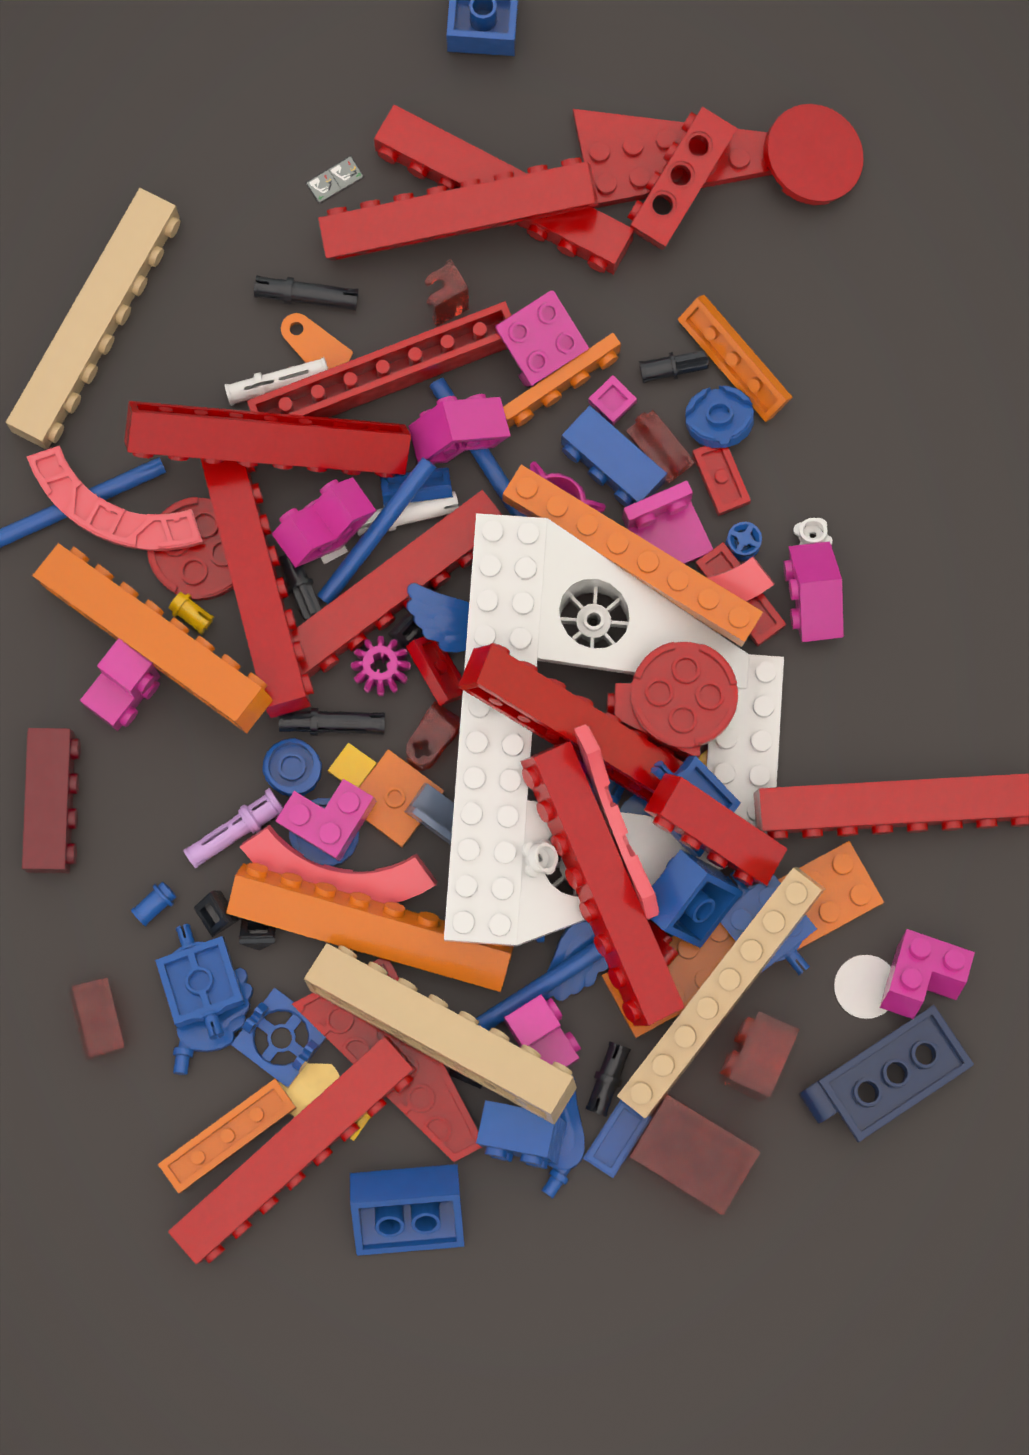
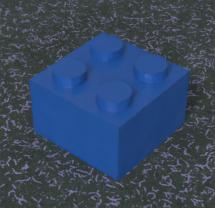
M449 0L446 35L447 52L515 56L519 0Z
M680 849L676 856L669 860L666 869L654 885H652L659 913L658 916L650 919L665 932L701 948L743 891L716 867Z
M485 1100L476 1144L486 1149L485 1154L490 1155L493 1159L512 1162L513 1156L521 1157L520 1161L525 1162L528 1166L547 1169L548 1163L558 1165L567 1122L559 1117L554 1125L522 1107Z

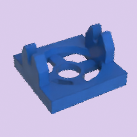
M274 987L264 1002H261L254 1009L251 1017L247 1018L242 1031L231 1045L289 1088L325 1041L326 1037L292 1005L294 1003L292 1000ZM277 1011L292 1013L286 1024L275 1026L264 1018L268 1014ZM301 1021L305 1024L308 1032V1043L304 1048L296 1043L294 1032ZM256 1027L268 1034L267 1041L269 1046L262 1055L258 1053L255 1045ZM279 1028L289 1030L292 1035L290 1045L283 1049L275 1047L271 1041L273 1032ZM290 1051L297 1056L294 1062L286 1065L271 1063L278 1052Z

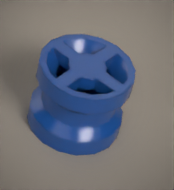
M739 522L729 530L725 545L738 561H747L757 555L762 542V535L758 527L753 523Z

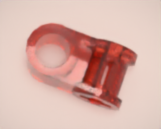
M435 701L423 716L418 728L406 745L408 764L418 771L431 769L446 747L452 743L459 733L461 718L445 707L439 706ZM424 746L428 747L429 757L422 755L420 759L416 758L415 748L421 750Z

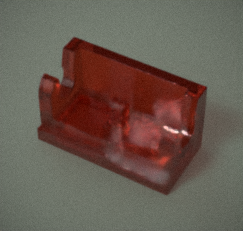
M452 259L446 261L444 267L428 275L425 280L426 286L432 285L437 280L442 281V288L432 293L427 299L428 305L433 304L432 320L436 327L469 310L468 286Z
M104 978L72 986L70 995L86 1060L97 1058L105 1053L112 1054L124 1048L108 979Z

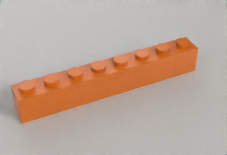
M522 464L503 492V502L528 517L548 518L694 618L741 647L763 613L758 608Z
M58 543L32 576L50 593L114 639L118 640L119 638L150 661L157 670L247 734L273 701L264 690L268 685L252 672L248 676L239 672L241 666L228 655L224 654L222 658L218 657L213 653L216 648L203 637L198 636L194 640L187 635L190 630L173 617L170 622L163 618L162 615L165 612L149 599L145 604L137 599L139 593L125 582L118 586L112 581L114 576L104 567L97 564L93 568L87 564L90 559L80 550L73 546L69 551Z
M259 863L242 864L235 875L226 914L334 945H342L348 949L498 992L502 990L514 946L444 941L445 921L441 920L434 913H416L406 910L403 905L396 902L381 903L371 900V897L364 893H346L337 890L334 885L319 882L315 884L304 881L301 876L294 873L286 872L280 874L269 871L265 865Z

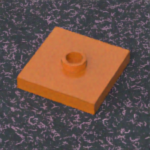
M389 749L359 787L377 801L365 821L401 848L404 847L420 826L418 821L404 811L423 784L428 783L441 794H444L445 791Z

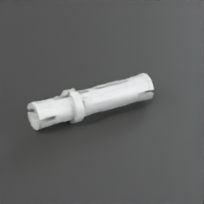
M323 357L319 360L264 375L261 372L255 373L253 378L225 384L226 394L232 406L328 370V366Z
M452 491L453 497L410 502L391 526L389 532L396 530V526L449 515L459 507L455 491ZM383 508L377 509L357 531L358 536L365 533Z

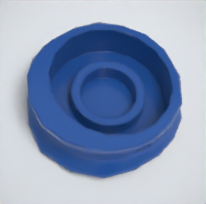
M290 738L277 742L267 751L263 760L262 771L269 785L282 795L290 797L296 791L304 796L314 790L320 780L322 763L318 754L309 744L296 738Z

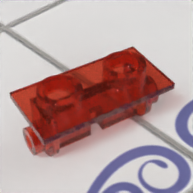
M654 410L648 414L644 412L635 419L636 423L626 430L642 452L667 473L666 481L668 484L696 464Z

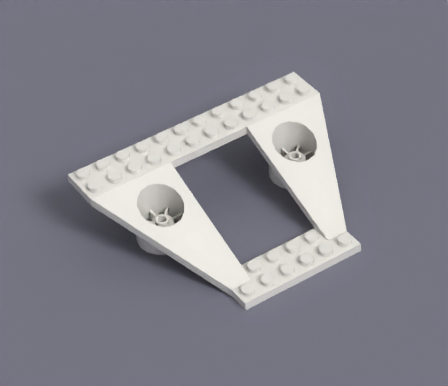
M476 513L465 668L474 648L490 645L491 643L506 647L510 651L509 655L519 661L529 662L536 667L537 661L631 675L635 674L639 664L650 652L670 642H693L711 647L726 659L736 676L738 703L729 726L720 736L708 743L707 768L741 802L734 813L756 827L753 793L759 788L777 787L784 657L746 653L548 518ZM594 593L593 604L583 607L576 599L581 594ZM597 593L607 595L615 601L607 608H604L602 605L597 604ZM570 601L579 610L577 618L560 617L562 610ZM620 604L626 614L627 621H612L609 613ZM590 619H595L599 625L591 626L588 623ZM562 624L577 625L579 632L571 638ZM610 627L627 628L625 634L616 643L607 634ZM582 637L587 642H590V648L578 644L576 641ZM603 638L610 645L606 648H594V643L599 642ZM464 690L462 694L444 941L519 946L583 922L585 919L580 912L579 905L581 902L576 890L573 889V896L560 892L556 888L566 879V867L562 858L555 867L560 868L562 876L553 884L549 882L545 873H539L537 877L531 878L525 872L527 865L525 863V855L522 853L524 843L532 842L537 844L541 839H548L551 842L552 837L547 823L540 818L537 812L536 805L538 802L527 800L528 786L522 776L523 767L520 761L531 756L532 732ZM621 812L628 831L626 834L628 842L635 854L638 855L652 886L666 869L669 860L676 856L680 849L687 853L689 852L670 833L655 826L652 823L655 819L653 816ZM704 852L701 857H697L702 861L716 867L718 870L723 869L714 865L706 859L708 855L707 852Z

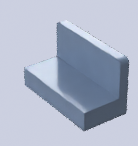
M424 783L404 812L451 845L454 802L428 783Z

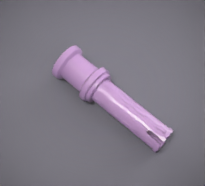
M268 788L265 790L264 796L249 806L242 805L238 810L239 814L183 851L196 869L249 832L254 834L261 831V826L278 816L283 807L272 790Z

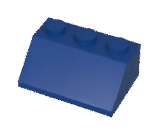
M458 1164L350 1173V1206L357 1256L465 1247Z

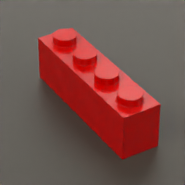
M665 773L644 809L645 812L655 818L652 822L655 826L668 833H672L674 830L681 835L679 841L695 851L701 848L708 853L706 859L709 862L723 869L728 866L735 871L732 876L748 886H751L753 882L767 886L787 851L786 847L680 776Z

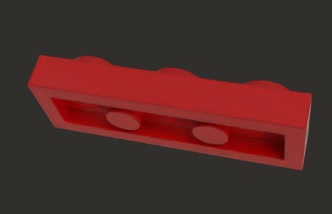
M724 542L695 562V566L705 577L720 574L740 565ZM763 593L746 601L763 612L749 634L752 641L759 647L785 628L786 623Z

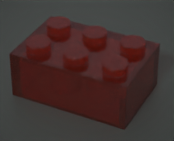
M760 1011L752 1018L748 1016L744 1022L742 1021L734 1038V1041L739 1043L737 1050H733L727 1055L719 1074L725 1076L722 1084L760 1102L769 1098L800 1029Z
M666 1095L628 1158L719 1215H724L761 1152L676 1099Z

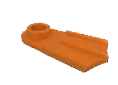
M290 314L281 324L283 338L305 363L324 357L328 369L349 362L353 355L352 350L303 314ZM295 324H299L303 327V332L300 335H293L290 332V328Z

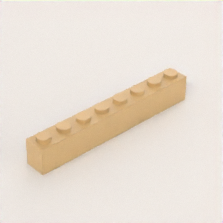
M139 188L8 417L6 424L11 432L46 450L52 442L56 443L60 439L64 431L63 422L68 413L72 414L77 409L81 400V395L79 394L85 383L90 384L98 370L96 364L102 354L106 355L110 351L114 343L115 337L113 334L118 325H124L131 312V307L129 306L135 295L140 296L144 291L148 281L146 276L152 266L156 267L160 263L164 254L162 247L168 237L173 238L179 229L181 220L179 219L176 205Z
M798 867L792 868L617 1097L643 1118H647L653 1113L824 892L825 888Z
M326 943L304 977L311 992L555 1125L577 1088L574 1077L571 1076L572 1071L569 1068L555 1061L552 1065L540 1059L541 1055L536 1050L523 1044L520 1048L510 1043V1038L496 1028H491L490 1031L478 1025L479 1021L475 1017L464 1011H460L459 1014L447 1008L448 1004L435 995L430 994L427 998L418 993V988L406 979L399 978L398 981L387 976L388 972L380 965L371 961L367 965L357 960L358 956L347 947L339 945L337 949Z

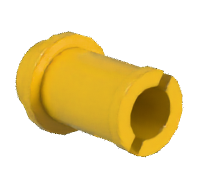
M180 592L168 607L172 611L173 617L178 615L200 634L204 633L205 629L209 627L215 618L192 601L189 593L185 595Z

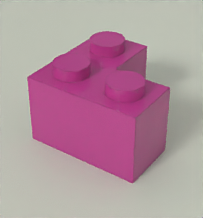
M476 394L463 400H457L456 396L441 398L436 402L437 405L421 412L419 414L420 418L408 426L417 462L422 457H425L433 464L447 463L465 450L494 448L511 436L501 398H486L485 394Z
M353 477L338 482L337 479L330 481L321 488L320 493L322 495L319 499L312 501L300 511L297 508H293L280 517L279 521L281 524L272 535L295 568L343 548L377 511Z
M830 541L788 546L789 560L783 561L785 581H789L791 600H795L796 608L790 609L792 629H798L802 642L844 637L842 577Z
M119 638L97 665L101 674L80 699L87 709L116 731L122 725L127 727L132 723L138 714L136 707L144 698L148 700L153 696L160 685L158 679L161 677L150 661Z
M343 779L325 809L294 791L277 817L276 822L340 862L377 801L370 794Z
M906 929L896 948L879 1008L914 1019L924 1002L927 990L957 1000L967 983L975 952Z
M541 994L504 1017L505 1024L520 1048L523 1044L533 1048L541 1055L540 1059L551 1065L555 1061L569 1067L579 1060L576 1052L581 1050V1047L570 1031L564 1034L560 1028L559 1020L562 1019L563 1015L552 998L545 1001Z

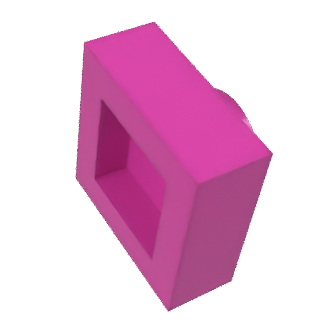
M612 375L588 398V402L611 425H614L637 403V398Z

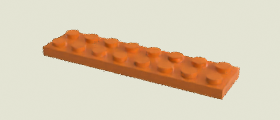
M850 841L799 868L823 886L825 890L806 914L817 930L805 938L797 950L884 903ZM787 875L778 879L780 883H782V881L785 879ZM719 923L701 948L676 936L671 937L673 941L669 945L679 955L668 966V969L684 1007L687 1006L735 943V940L721 923ZM608 972L601 975L635 1039L675 1018L684 1010L683 1008L650 1026H634L623 1012L622 1004L624 1002L619 990L612 985Z

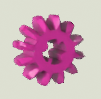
M378 636V646L373 647L372 642L367 639L364 641L367 652L361 649L354 651L355 656L361 661L352 662L351 669L361 671L354 677V680L357 684L367 681L364 686L366 693H370L376 685L378 696H384V686L388 685L390 690L396 693L398 688L394 681L397 680L404 684L408 681L407 676L400 671L410 670L411 664L407 661H401L408 655L406 649H400L395 652L398 646L397 640H391L386 647L384 637ZM382 659L384 664L387 660V671L380 673L379 669L376 672L373 671L376 668L375 661Z

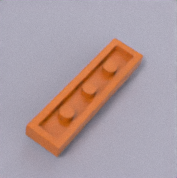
M705 295L697 297L677 319L731 383L750 398L752 407L765 422L771 420L793 398Z
M611 333L503 406L508 427L510 428L515 424L517 427L526 424L533 418L535 410L543 405L546 408L554 405L562 398L561 393L571 386L574 389L582 386L590 379L591 376L589 374L599 367L604 370L614 364L619 358L617 355L620 353L621 343L615 334Z
M273 1079L161 1161L158 1166L178 1194H180L297 1107L277 1079Z

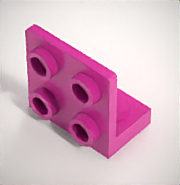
M552 290L495 326L497 333L522 371L518 374V377L525 387L534 385L589 349L556 293Z
M684 481L623 508L622 520L628 530L685 565L702 558L713 550L692 505L693 492L688 481Z

